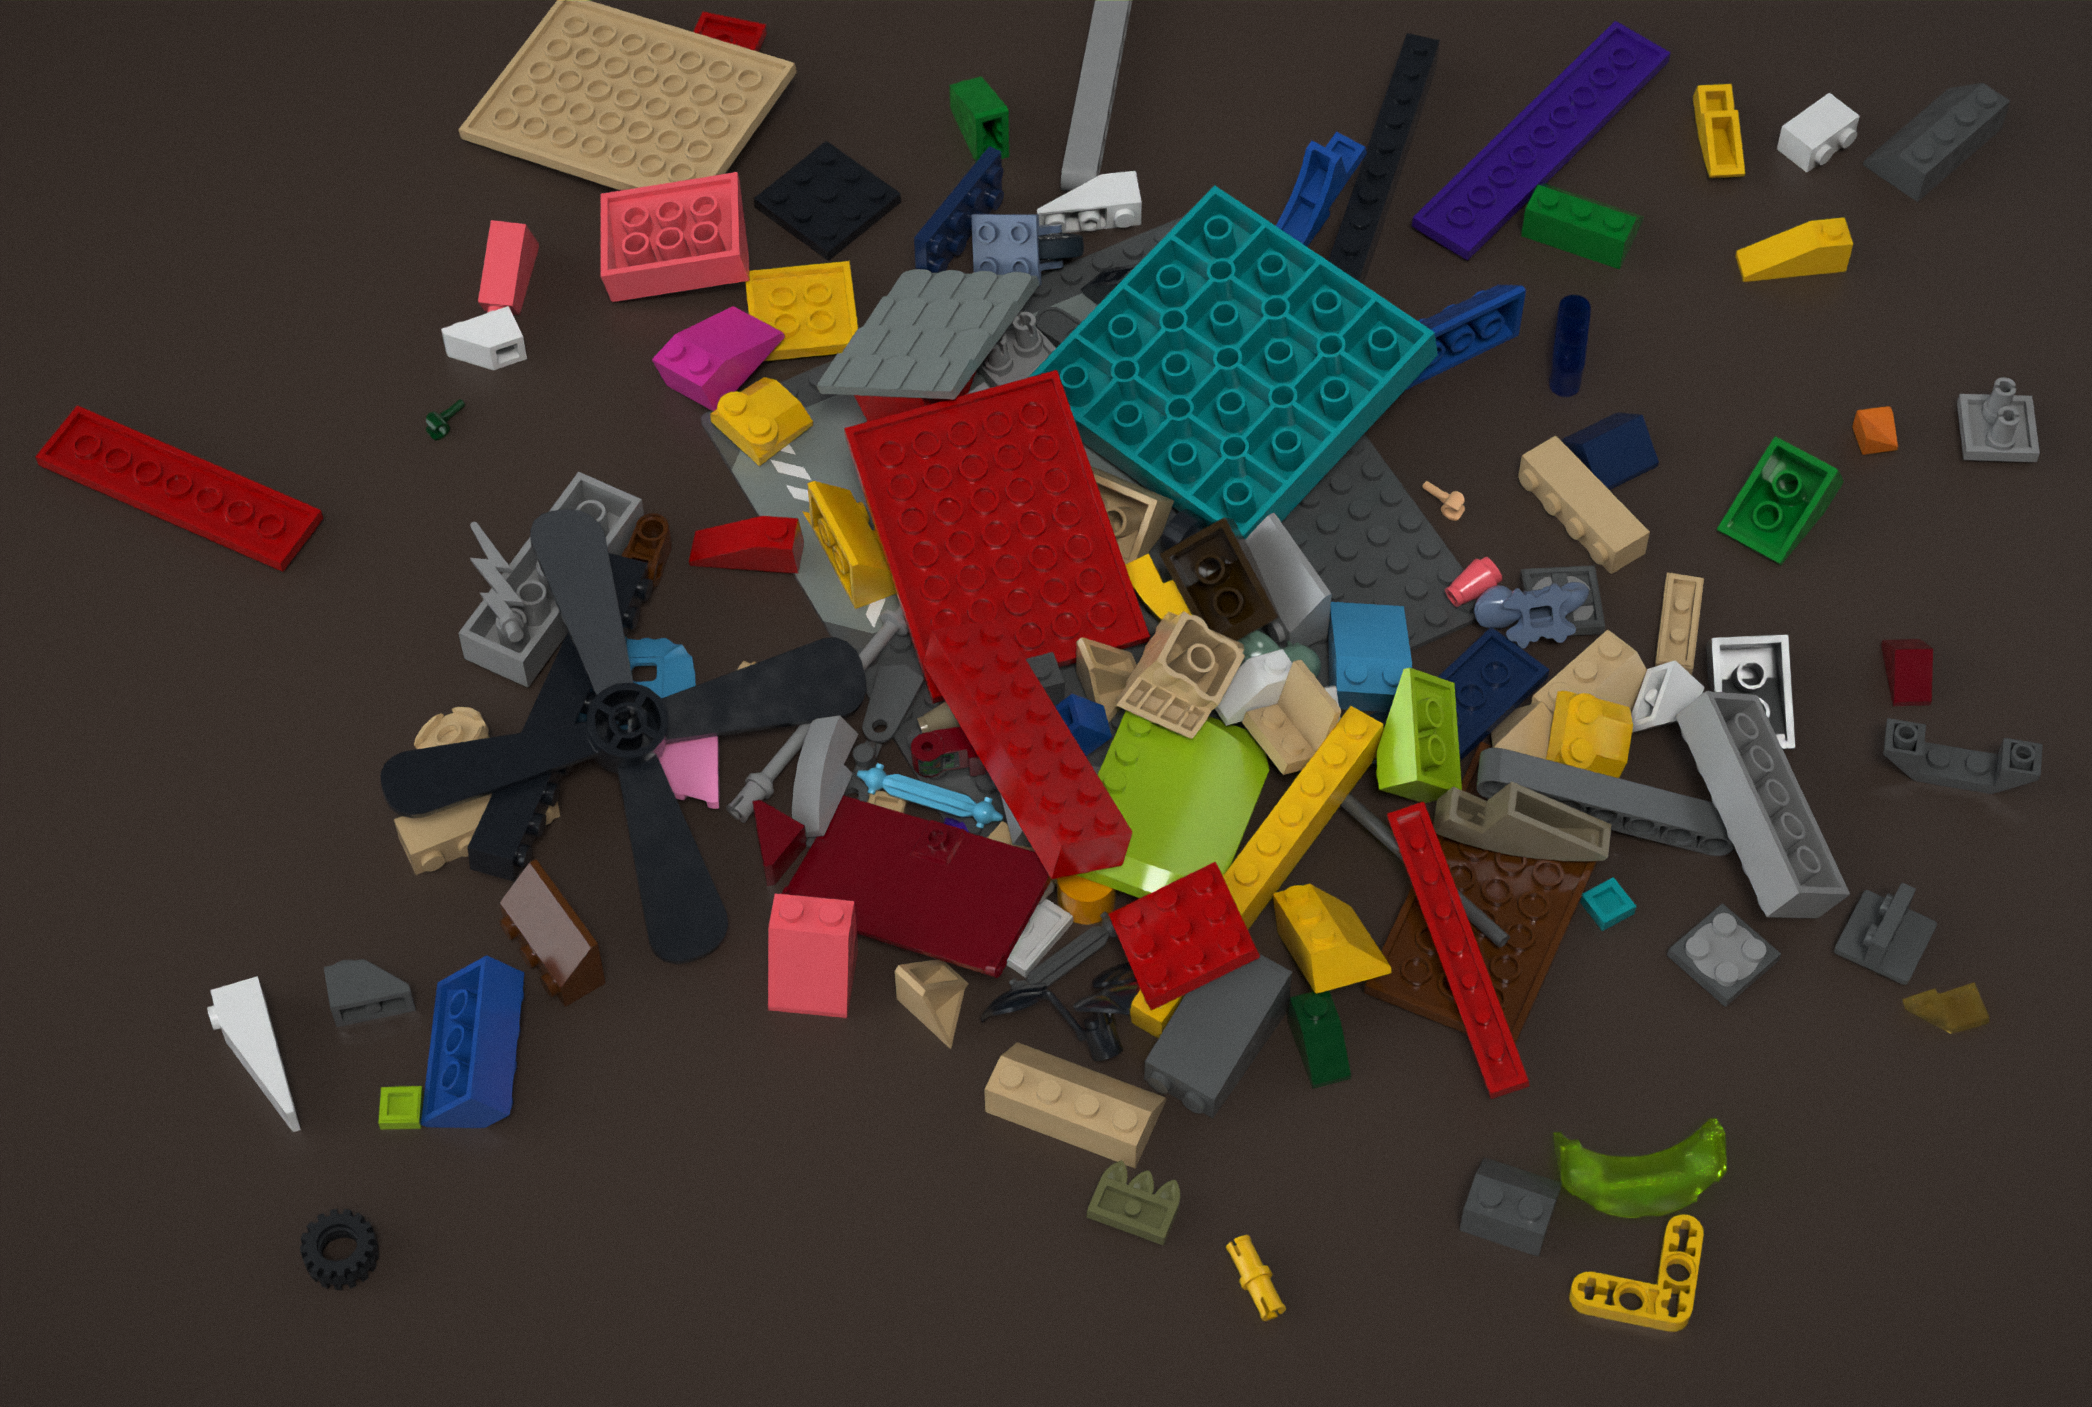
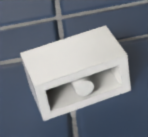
M1828 93L1782 126L1777 150L1807 173L1818 164L1824 165L1835 152L1842 147H1849L1857 137L1856 129L1860 116L1831 93Z

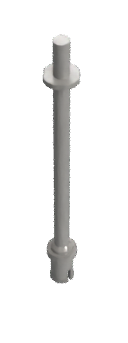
M901 606L895 612L886 609L880 614V619L884 625L859 654L864 671L895 634L899 636L908 634L909 630ZM811 723L800 725L762 772L749 774L745 779L746 785L734 800L726 806L731 816L736 820L740 818V821L745 823L754 811L752 801H762L771 797L774 793L773 781L803 746Z

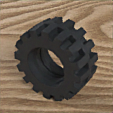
M337 1209L330 1210V1216L325 1217L324 1213L318 1215V1222L316 1224L310 1221L306 1226L308 1233H302L301 1236L302 1245L300 1246V1252L311 1278L316 1283L320 1281L321 1286L327 1289L332 1284L335 1290H343L344 1284H348L350 1289L356 1287L355 1281L358 1279L362 1282L366 1281L369 1278L367 1271L374 1272L377 1266L375 1260H379L378 1242L369 1221H365L364 1216L360 1213L354 1216L352 1210L344 1209L343 1214H339ZM349 1238L356 1241V1250L344 1260L331 1261L323 1257V1251L326 1246L336 1239Z

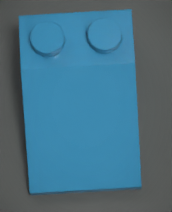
M1331 602L1328 626L1329 686H1336L1339 707L1343 710H1348L1350 706H1353L1360 711L1386 712L1392 706L1403 669L1412 668L1404 606Z

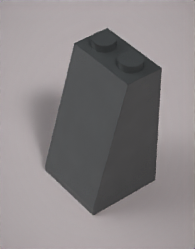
M1260 954V958L1186 993L1145 1060L1144 1080L1155 1091L1161 1094L1168 1093L1181 1100L1190 1111L1197 1114L1204 1113L1213 1119L1288 1012L1292 971Z

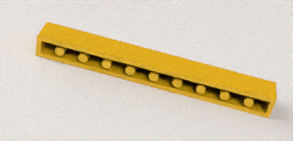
M1353 706L1348 708L1336 724V727L1333 728L1223 875L1248 929L1377 756V749L1384 730L1383 723ZM1140 989L1130 1008L1132 1023L1159 1039L1185 994L1151 1011Z

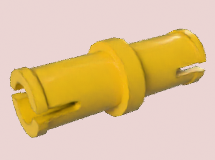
M1243 1235L1234 1239L1236 1246H1234L1233 1242H1229L1226 1245V1250L1230 1253L1241 1275L1239 1283L1242 1289L1249 1291L1260 1313L1261 1320H1272L1278 1317L1275 1311L1278 1310L1279 1314H1282L1286 1310V1306L1282 1303L1270 1279L1272 1272L1269 1266L1263 1265L1251 1242V1237Z

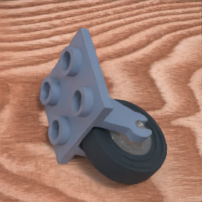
M1039 214L971 215L974 272L991 271L997 275L1025 272L1031 276H1037L1041 285V271L1063 268L1064 258L1083 255L1084 241L1081 235L1063 234L1061 224L1039 225Z

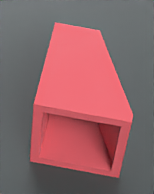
M774 894L768 928L769 1011L840 1018L848 1017L858 955L854 901Z

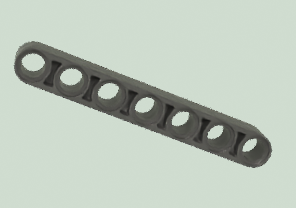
M1488 748L1480 753L1476 789L1481 796L1488 799L1512 781L1612 824L1611 830L1712 856L1729 854L1734 848L1733 843L1727 836V829L1712 802L1504 748Z

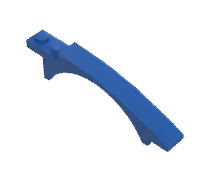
M1337 131L1326 147L1311 141L1306 148L1295 187L1276 226L1308 247L1329 218L1330 206L1366 156V147Z

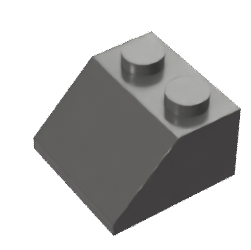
M1484 1157L1472 1183L1463 1210L1459 1231L1539 1257L1563 1183Z

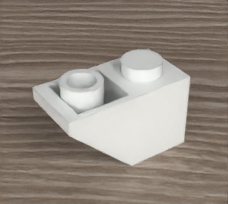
M509 306L487 312L484 315L463 322H457L441 329L448 357L490 370H497L527 359L523 335Z

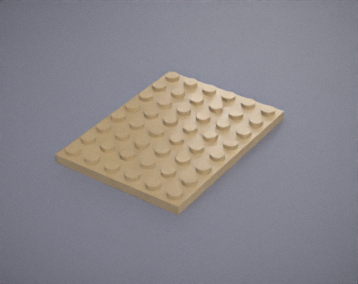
M557 0L458 130L463 140L618 190L725 174L797 71L793 62L593 1Z

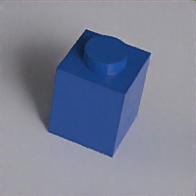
M1071 694L1055 706L1085 756L1112 738L1103 705Z

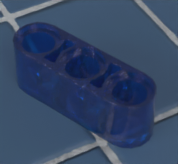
M1580 295L1564 297L1560 301L1558 308L1549 388L1553 393L1561 397H1571L1579 392L1585 367L1591 304Z

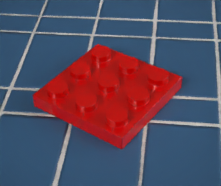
M1216 861L1108 914L1151 1011L1261 957Z

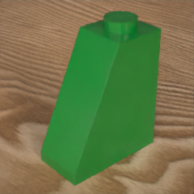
M982 76L949 85L950 109L975 163L989 146L1001 151V159L1008 158L1009 110L1005 103Z

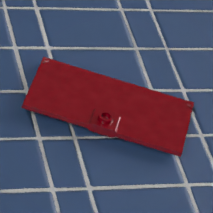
M843 795L825 835L816 837L789 885L785 886L781 894L854 901L857 934L999 978L1008 963V957L1052 879L1036 852L972 834L964 829L941 822L925 820Z

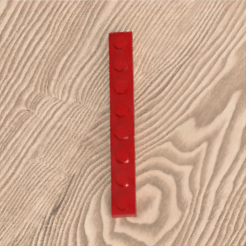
M1424 801L1388 813V822L1490 1098L1494 1099L1529 1087L1527 1074Z

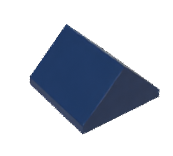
M1617 412L1561 439L1609 490L1658 467L1659 464L1644 417L1640 414Z

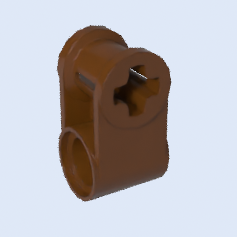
M658 513L645 514L639 518L628 546L622 553L623 557L648 563L649 579L653 580V587L659 585L665 564L672 551V541L667 519Z

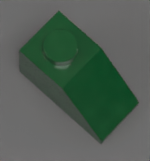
M1313 991L1290 997L1287 1021L1312 1089L1351 1079L1342 1024L1330 991L1315 994Z

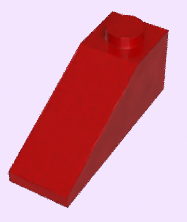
M759 516L695 531L689 565L798 574L804 547L799 519Z

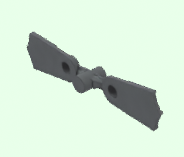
M907 664L879 667L862 725L863 733L868 740L863 744L857 745L853 750L856 766L844 796L850 793H857L859 795L858 800L868 802V788L865 785V781L857 776V772L876 767V758L882 746L879 743L887 742L894 737L924 683V677L914 672ZM878 725L887 726L886 730L881 733L874 731ZM816 837L808 838L806 842L808 848L812 846Z

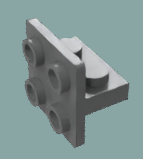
M1901 882L1895 896L1887 893L1884 898L1869 890H1865L1844 928L1834 952L1900 984L1907 985L1936 929L1937 922L1909 909L1916 888Z

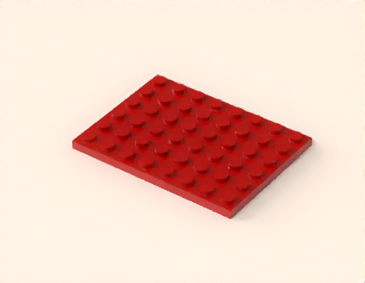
M1057 370L844 428V435L932 703L945 700L923 664L931 630L1001 619L1025 659L1053 652L1059 667L1076 663V641L1081 637L1121 650L1149 642L1150 635Z

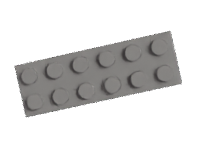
M581 472L576 474L550 509V511L580 510L591 515L599 522L605 533L608 553L622 556L624 549L628 546L637 521L644 516L642 499ZM530 537L509 564L513 573L503 572L502 574L503 578L525 605V607L509 606L514 613L520 614L523 620L522 631L524 637L518 642H511L508 635L501 630L500 619L484 599L458 633L464 659L527 688L568 633L531 546ZM493 588L489 591V593H496Z
M1705 691L1675 717L1682 730V737L1688 744L1697 763V770L1703 776L1712 796V803L1718 810L1727 829V836L1733 843L1742 862L1743 871L1748 876L1758 897L1759 906L1764 911L1766 917L1819 918L1848 897L1850 893L1758 696Z

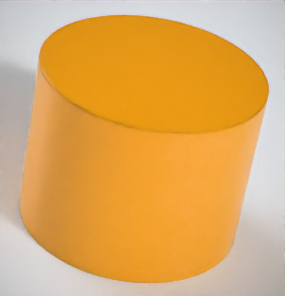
M1077 875L1057 878L1058 906L1073 915V922L1084 925L1095 924L1102 921L1100 915L1106 911L1109 914L1113 911L1116 902V889Z

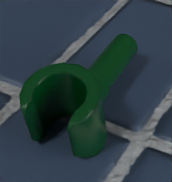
M459 399L440 414L436 411L427 414L426 423L428 426L426 427V432L434 440H441L448 434L450 426L447 421L465 407L464 401Z

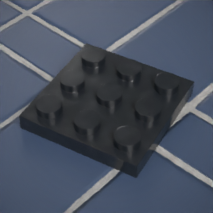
M828 141L821 144L754 198V208L828 261L901 203L900 192Z

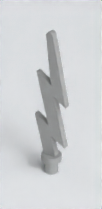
M472 522L470 524L471 529L488 559L470 558V560L496 592H480L481 597L500 619L499 624L502 632L508 635L511 642H518L524 637L522 631L523 620L520 614L514 613L509 606L525 607V605L499 573L513 572L478 523Z

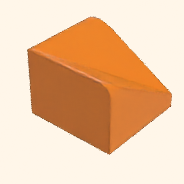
M1891 406L1856 411L1852 428L1862 455L1896 451L1898 449L1894 415Z

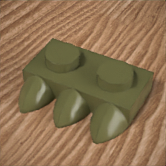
M1124 1162L1114 1163L1105 1170L1087 1209V1218L1164 1246L1179 1211L1180 1189L1177 1181L1172 1180L1165 1183L1154 1195V1181L1149 1170L1138 1174L1131 1180L1129 1185H1126L1127 1169Z

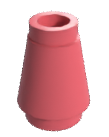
M1484 557L1481 560L1474 559L1450 586L1445 589V593L1450 602L1455 607H1459L1480 597L1488 588L1499 584L1502 581V575L1494 562L1488 557Z

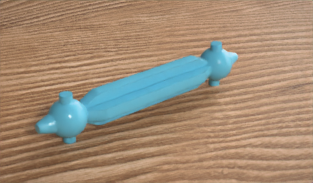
M879 763L874 768L857 772V776L865 781L866 786L869 788L868 793L875 795L876 790L883 788L890 796L960 818L973 816L977 822L976 827L982 829L984 824L1003 820V815L996 811L995 807L991 804L993 799L985 797L984 801L976 803L970 796L901 774L887 775L883 770L884 765Z

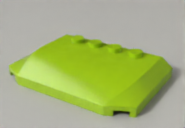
M1126 710L1099 770L1098 777L1133 833L1122 866L1076 875L1138 898H1142L1215 861L1222 875H1224L1235 859L1269 773L1265 751L1248 730L1232 724L1226 726L1223 721L1208 716L1206 722L1193 739H1190Z

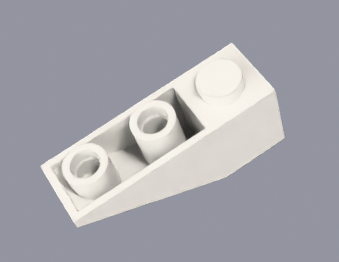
M1136 171L1101 174L1038 208L1039 225L1051 224L1052 226L1061 224V233L1141 225L1142 201Z

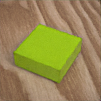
M422 1086L381 1087L378 1121L380 1130L421 1129L424 1096Z

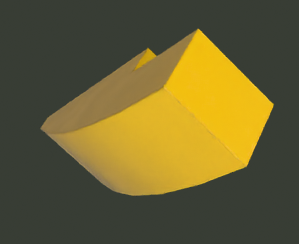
M1732 84L1698 85L1693 95V103L1701 150L1709 177H1744L1745 166L1738 110L1734 109Z
M1149 553L1125 564L1134 590L1159 623L1168 611L1176 615L1185 611L1192 615L1173 579L1166 583L1163 582Z

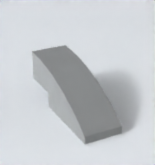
M840 715L818 718L812 721L798 760L793 787L792 818L805 825L806 838L825 835L853 776V773L844 764L858 733Z

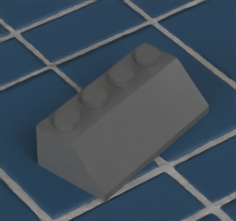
M1984 83L1948 88L1866 158L1863 166L1918 202L2002 129L2010 100Z

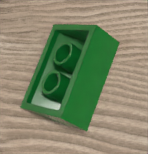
M1538 184L1525 209L1521 236L1620 270L1641 227L1644 216L1549 184Z

